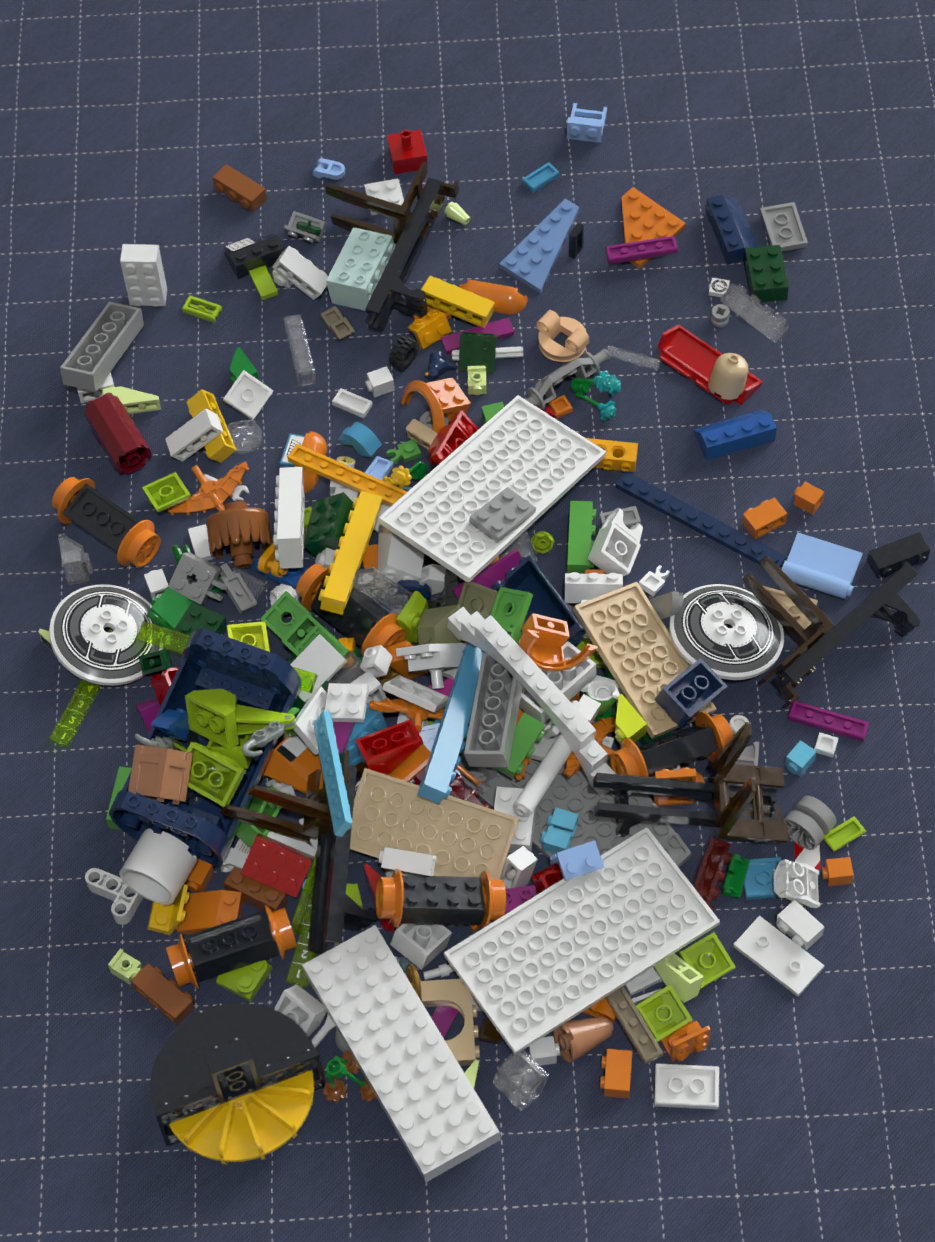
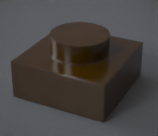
M483 1019L479 1041L500 1045L502 1036L490 1020Z

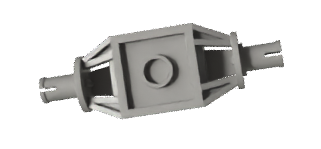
M603 349L594 356L589 352H585L583 358H577L566 363L538 381L534 388L530 387L527 390L529 397L525 400L543 410L545 404L557 397L553 385H557L564 378L575 374L580 379H586L592 374L598 375L600 371L599 365L610 359L609 352Z

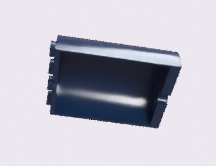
M531 556L521 558L515 568L505 573L506 578L504 581L499 580L492 585V589L498 592L500 587L533 594L523 625L532 613L567 621L570 635L567 641L577 647L583 640L581 636L586 634V630Z

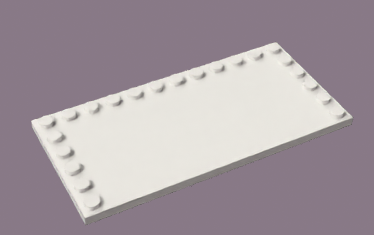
M517 395L379 517L378 523L469 583L605 457L606 451ZM508 487L536 507V511L497 543L470 523L469 518Z
M647 827L602 854L601 859L604 868L564 881V879L560 880L444 952V957L515 1055L719 925V919Z

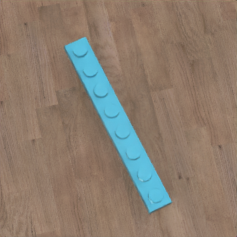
M323 710L313 725L334 834L342 837L351 828L353 821L350 814L331 714Z

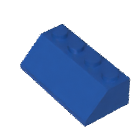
M759 410L693 429V432L705 459L709 460L775 441L777 427L770 413Z

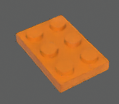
M662 769L655 772V778L696 782V769ZM653 794V802L657 806L694 804V798Z

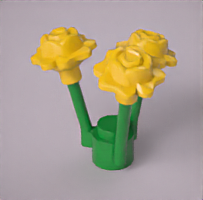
M417 461L410 469L399 466L392 469L391 477L384 476L383 481L396 487L399 485L403 488L405 485H410L409 480L420 479L421 481L426 476L428 467L422 461Z

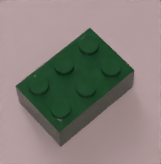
M771 245L745 248L744 266L752 303L787 300L789 284L781 246Z
M344 492L313 502L304 546L315 557L325 548L335 551L336 549L340 550V547H338L340 537L345 536L343 530L345 524L350 522L348 521L350 510L354 511V502Z

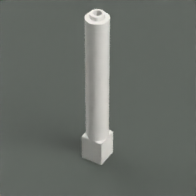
M583 694L579 701L581 705L577 710L592 724L599 712L601 703ZM561 732L513 806L519 816H531L571 754L572 749Z

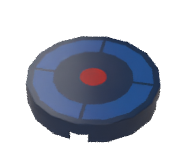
M401 580L398 584H394V594L406 600H409L415 591H418L425 599H430L432 594V588L428 584L424 583V586L419 585V582L416 580Z

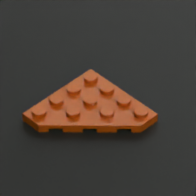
M634 187L621 197L625 243L668 236L676 237L686 228L684 221ZM651 258L632 260L629 262L640 269Z

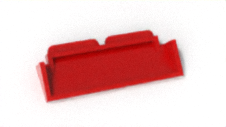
M679 324L662 333L657 346L661 350L659 358L727 405H730L733 401L740 405L744 404L762 386L763 381L748 372L743 393L737 399H722L721 395L716 392L713 394L710 391L708 382L717 358L723 354Z

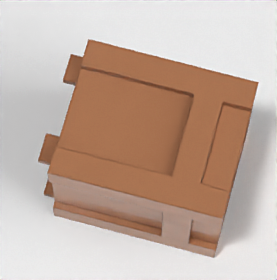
M135 745L128 791L148 796L153 801L156 798L159 802L169 799L173 800L172 804L179 805V801L185 802L193 753L169 748Z

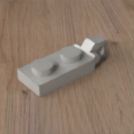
M227 563L221 565L220 581L228 585L226 592L239 613L241 614L256 607L257 601L239 572H232Z

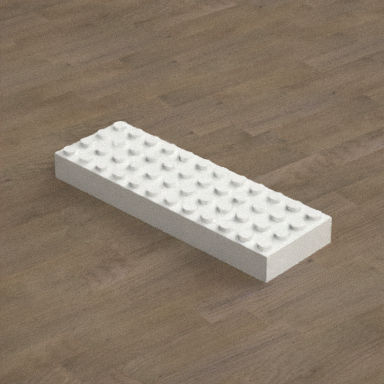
M376 925L303 964L306 977L425 1182L430 1181L501 1140L499 1130Z

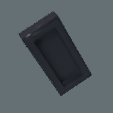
M579 222L569 234V257L573 259L583 249L584 226Z

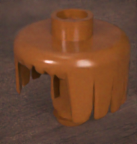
M244 501L227 503L224 505L225 510L212 514L206 521L210 554L222 559L223 544L224 546L230 545L231 558L235 560L232 563L234 567L238 569L251 567L254 563V559H251L254 556L252 540L258 542L260 538L263 552L273 543L269 514L261 508L247 507V503Z

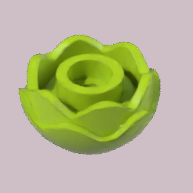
M540 531L533 535L530 544L534 551L544 554L552 549L554 539L548 532Z

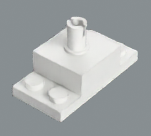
M467 643L424 644L396 648V656H404L405 660H408L409 672H431L432 689L444 688L442 670L459 666Z

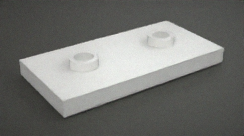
M761 916L749 926L733 945L735 949L797 997L801 995L824 968L821 962Z

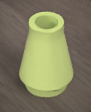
M450 202L444 210L446 217L464 226L471 219L457 203Z

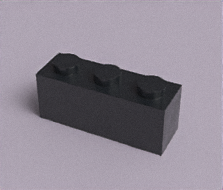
M918 532L870 550L867 562L877 579L888 577L894 572L899 571L907 563L910 566L925 563L929 559L930 548L922 534Z

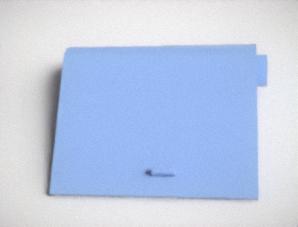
M797 533L788 559L783 564L782 571L795 584L846 599L847 596L851 597L854 588L851 584L863 553Z

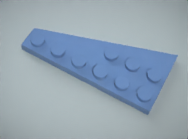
M564 199L499 263V268L541 294L549 273L562 249L564 240L568 236L569 229L576 219L579 207Z

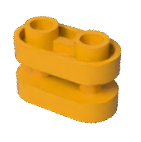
M272 543L261 555L258 562V570L263 573H269L271 570L273 576L281 578L283 575H286L289 568H280V563L275 558L276 546Z

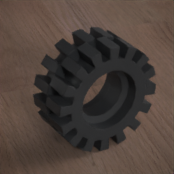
M406 335L398 338L397 343H394V348H391L392 352L389 353V364L403 371L407 369L418 353L416 351L419 349V343Z

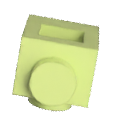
M467 366L468 395L487 394L486 366Z
M119 949L108 964L112 974L130 985L132 984L131 980L143 969L141 962L126 954L122 949Z

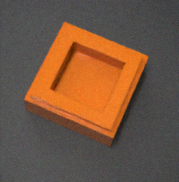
M565 395L548 402V406L556 414V419L573 412V408Z

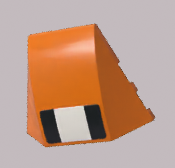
M289 735L273 750L262 777L268 776L275 779L277 783L281 784L283 782L291 785L293 789L305 794L307 792L308 775L317 769L321 770L319 790L323 788L324 781L319 754L314 755L299 735Z

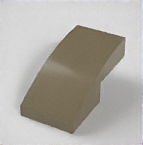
M336 306L320 314L322 321L339 341L355 332L346 317L343 318Z

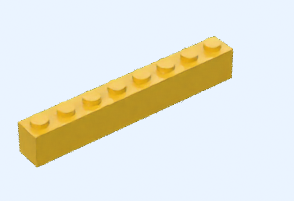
M361 491L359 498L355 497L353 503L354 511L350 510L348 517L350 522L345 524L343 530L345 536H341L338 547H340V550L336 549L333 558L335 563L331 562L328 572L330 576H326L323 587L326 588L320 591L318 599L321 601L320 609L343 615L381 510L382 496Z

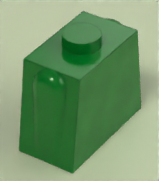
M167 587L161 596L157 594L151 602L153 606L147 616L170 636L194 601Z

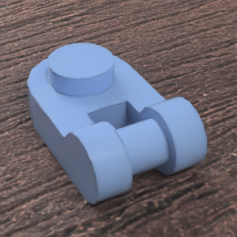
M320 158L318 159L317 167L313 170V175L317 178L325 177L338 180L344 177L345 167L340 162Z

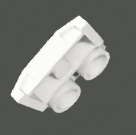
M784 859L779 862L774 872V892L780 898H786L791 901L796 900L800 904L811 908L820 907L818 897L819 871L807 864Z

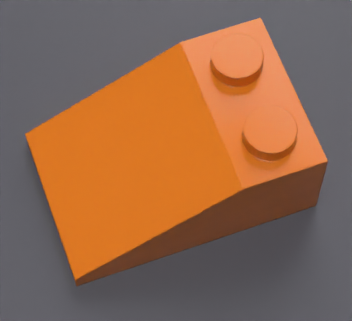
M216 890L190 893L188 902L183 907V910L186 911L183 923L180 922L177 933L194 934L241 918L244 905L242 892Z

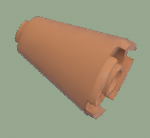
M606 1017L569 1020L553 1030L554 1042L559 1043L562 1049L560 1051L561 1057L568 1063L573 1062L611 1037L613 1024Z

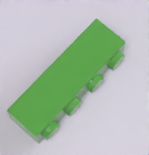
M570 501L567 573L577 572L585 574V570L594 568V563L588 560L595 542L591 541V538L595 536L596 525H592V520H596V509H593V502Z

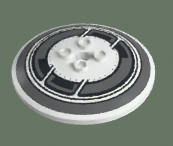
M713 584L695 588L683 595L684 600L681 609L670 617V637L681 657L690 665H693L701 658L721 679L743 680L763 674L776 663L783 649L784 632L782 625L753 593L739 587ZM724 624H730L733 628H727Z
M92 585L72 592L59 603L51 618L49 638L54 654L68 671L88 682L112 686L127 684L145 676L142 675L139 656L163 650L165 632L147 616L152 605L139 594L114 585ZM111 627L113 632L108 633L103 628Z

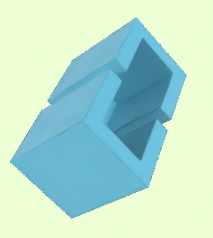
M555 808L554 813H550L547 820L548 830L543 831L540 840L543 843V851L556 854L570 848L572 842L570 839H573L578 826L579 814L560 808Z

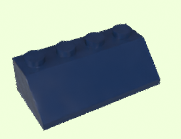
M726 195L706 199L705 212L726 264L744 261L745 248L757 247V244L740 203Z

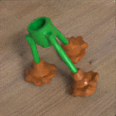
M348 1050L344 1051L341 1058L334 1056V1059L327 1063L325 1077L329 1079V1082L325 1083V1089L322 1092L323 1096H326L327 1101L338 1103L340 1099L346 1097L345 1093L348 1087L344 1081L333 1079V1077L340 1079L344 1076L360 1085L362 1100L371 1102L372 1099L376 1098L367 1081H361L352 1075V1073H358L359 1066Z

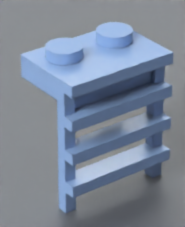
M574 103L571 117H568L567 139L601 143L607 107H604L603 112L576 109L577 103Z
M595 840L558 852L550 856L551 861H549L550 865L559 863L564 881L604 868Z

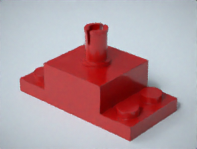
M462 410L455 414L450 424L439 430L427 450L430 454L429 462L432 465H439L479 430Z

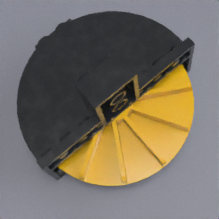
M227 1002L225 1004H217L206 1011L196 1012L167 1039L159 1051L152 1069L150 1095L153 1110L166 1146L182 1142L191 1152L193 1151L212 1160L221 1161L222 1164L227 1165L228 1162L248 1161L259 1157L263 1160L265 1155L280 1148L291 1138L294 1139L313 1105L314 1091L325 1087V1079L317 1049L314 1048L303 1029L292 1019L265 1006L242 1003L229 1004Z

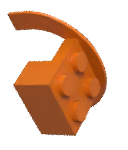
M453 378L429 383L420 380L411 381L406 386L401 399L402 405L405 402L409 404L412 395L416 391L422 394L431 409L433 419L432 430L437 433L441 428L445 427L443 414H445L450 422L458 411L462 410L466 414L471 404Z
M534 613L531 614L522 626L523 635L518 643L540 669L547 671H560L577 666L590 658L598 648L595 645L586 644L579 654L565 661L562 646L570 637L567 621Z

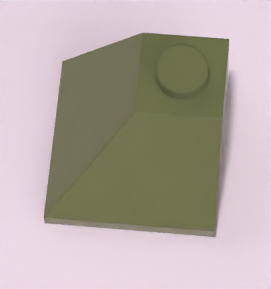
M460 605L425 609L417 628L419 645L464 643V640L459 641L447 628L448 618L461 609Z

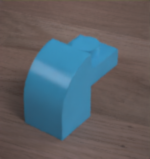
M358 422L343 430L342 435L338 438L341 445H352L360 456L371 457L382 445L368 427Z

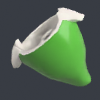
M607 680L589 682L580 690L585 692L586 696L601 703L598 716H603L614 705L620 695L614 683Z

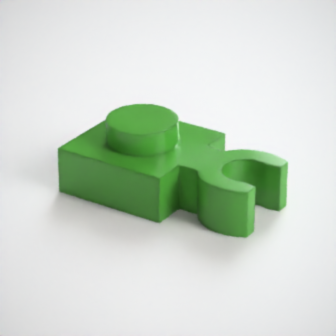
M415 439L398 444V450L390 449L387 451V457L394 456V458L390 459V461L394 462L393 465L397 464L401 459L406 463L422 457Z

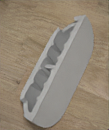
M669 592L649 599L662 620L675 615L681 609L684 597L683 593Z

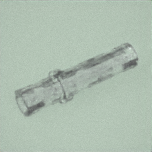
M611 345L607 348L612 358L636 364L640 368L643 366L658 371L660 367V359L648 357L644 353L637 354Z

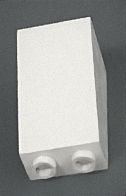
M380 524L378 535V576L397 584L401 580L418 581L421 578L424 553Z

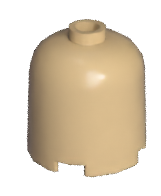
M725 353L719 356L709 378L708 387L713 394L716 392L721 395L722 399H737L745 389L748 376L746 360L736 353Z

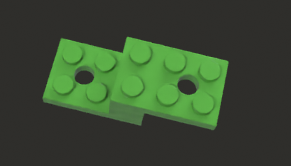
M500 587L490 615L518 644L523 635L520 631L533 594Z
M287 591L280 596L260 619L263 622L265 621L266 625L297 656L319 634L344 658L350 653L315 616ZM286 613H291L292 620L289 623H284L283 616Z

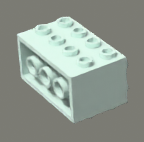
M353 227L326 280L333 304L366 311L365 308L396 246L392 236Z

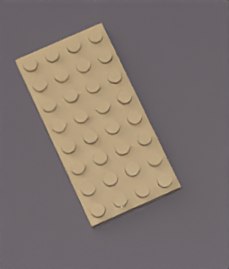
M638 582L575 605L572 609L586 630L592 643L598 647L597 651L627 700L647 723L646 731L651 739L679 728L680 726L655 701V698L662 688L688 669L690 665L674 647L670 633ZM712 703L702 712L712 714L717 708ZM696 717L693 718V719H692L690 722H688V723H691V722L695 721V720H696Z
M366 768L364 769L354 799L350 849L379 858L380 851H384L385 847L436 856L433 876L480 877L482 871H487L490 879L500 880L519 818L450 795L447 799L443 798L440 804H437L417 795L419 785Z

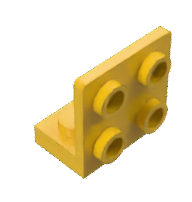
M184 884L172 904L164 905L153 902L147 927L148 930L166 935H171L175 929L178 930L180 922L183 923L186 914L183 907L189 899L188 885Z

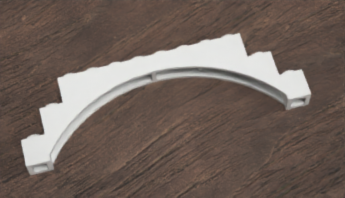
M462 607L448 618L447 628L459 641H467L494 658L539 703L571 747L589 780L588 783L592 787L593 778L596 773L616 774L606 764L607 752L594 739L596 729L491 615L484 619L477 611L470 615ZM594 789L601 797L610 791Z

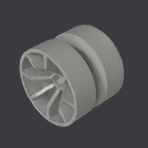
M804 796L797 803L794 810L782 821L787 823L788 836L795 843L808 850H814L824 839V835H827L837 823L833 812L823 802L812 796Z

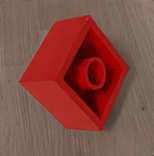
M405 129L401 133L387 135L388 151L394 175L419 171L422 162L427 163V153L421 129L414 131Z

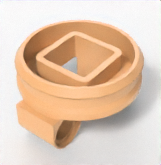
M548 310L537 322L539 348L547 358L553 361L568 362L575 360L583 354L586 346L589 344V335L579 321L573 318L559 317L556 312ZM560 332L569 336L565 340V347L553 341Z

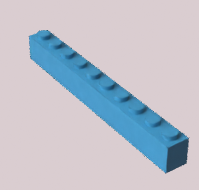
M469 642L464 648L417 793L418 796L440 804L443 798L447 799L451 791L449 783H452L455 778L456 772L453 770L457 768L461 759L458 754L463 751L466 743L463 741V738H466L468 735V723L470 724L482 655L486 653Z

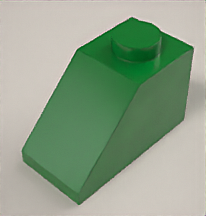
M240 347L236 348L230 366L231 377H229L231 384L235 383L243 370L259 380L258 372Z

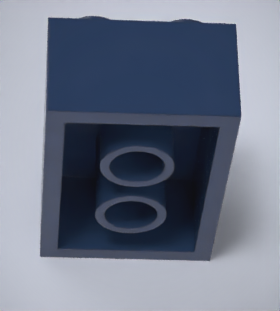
M700 658L662 688L655 701L682 728L695 718L698 713L717 700L728 686Z

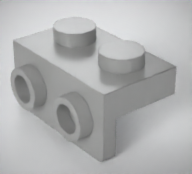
M293 211L288 226L285 225L284 229L292 237L297 238L301 236L304 237L303 240L313 243V241L320 242L327 223ZM302 221L308 224V221H312L311 225L321 227L320 235H314L297 229V222Z

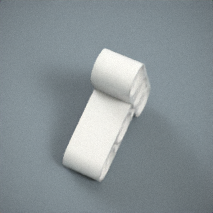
M98 868L88 870L85 874V880L89 890L114 901L111 911L116 923L121 925L129 923L143 896L129 888L118 876ZM94 879H99L97 882H91ZM112 886H118L114 890H109ZM130 893H135L133 897H127ZM121 910H126L123 914H117Z

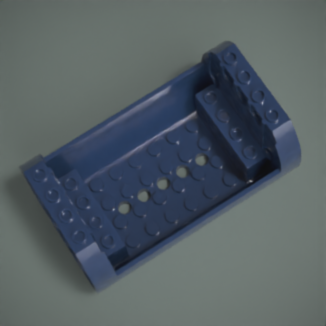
M204 628L197 629L192 632L185 646L182 662L156 718L167 709L176 711L177 708L187 711L185 695L195 690L224 689L236 695L237 705L288 713L292 709L301 689V678L297 671L277 654ZM151 726L146 737L149 740L156 736L168 738V736ZM196 733L200 744L207 747L210 739ZM279 737L271 740L263 747H258L257 751L262 750L263 753L253 757L249 768L245 769L246 772L229 803L230 806L243 809L248 808L253 797L247 794L248 789L254 785L258 786ZM175 739L184 746L189 747L187 740L182 741ZM130 772L123 789L117 793L109 811V816L114 824L137 841L146 829H152L153 833L158 834L166 832L184 842L189 847L187 851L192 856L194 855L198 859L212 864L213 868L221 867L241 821L220 814L223 806L190 787H187L185 802L179 801V805L172 804L173 800L164 799V802H159L156 798L153 801L148 796H142L137 792L136 794L129 792ZM194 796H201V803H192V798Z

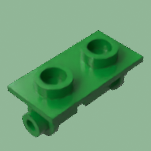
M733 854V857H730L731 862L724 886H722L723 891L721 895L740 898L750 859H744L738 854Z

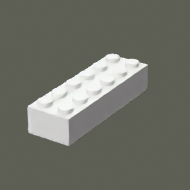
M302 467L280 468L279 475H276L277 487L275 489L276 498H278L275 499V509L277 510L275 511L276 523H274V532L276 534L274 535V546H276L275 558L276 561H279L280 568L303 567L305 512Z

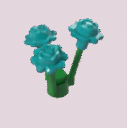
M605 370L604 372L599 371V376H596L594 379H573L571 390L576 392L575 396L598 407V410L601 411V420L607 421V419L615 417L617 409L615 408L614 401L610 400L604 405L584 395V393L589 391L590 386H596L600 392L609 391L611 397H614L621 390V382L615 375L611 377L608 371Z

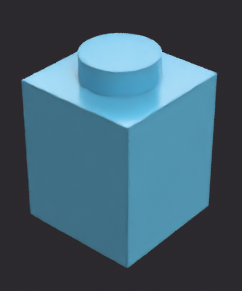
M800 740L786 756L785 766L791 773L801 777L815 761L817 751Z

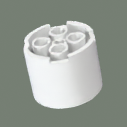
M146 829L119 874L123 882L139 895L153 902L169 905L174 902L197 863V857L192 856L187 851L189 847L178 838L166 832L158 834L153 833L152 829Z

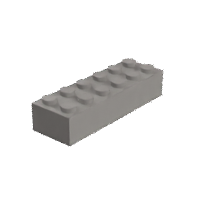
M108 302L60 367L63 384L96 392L144 326L141 308Z
M487 653L482 655L464 755L469 767H509L523 685Z

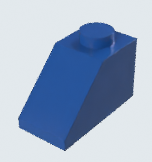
M177 708L176 711L167 709L151 723L153 727L166 736L186 741L190 731L187 711Z

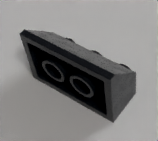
M270 234L254 240L256 242L235 251L228 250L224 252L237 279L248 276L250 270L264 265L266 268H269L275 264L281 253L285 250L278 235Z

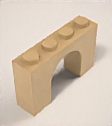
M461 979L421 981V997L424 1007L450 1006L458 1010L463 1016L465 1023L460 1034L445 1042L460 1066L471 1065L476 1058H480L479 1045H475L474 1038H478V1025H473V1018L477 1017V1006L472 1005V994Z

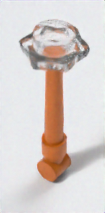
M458 764L456 769L476 784L477 794L481 793L483 795L490 787L488 784L490 780L479 781L461 764Z

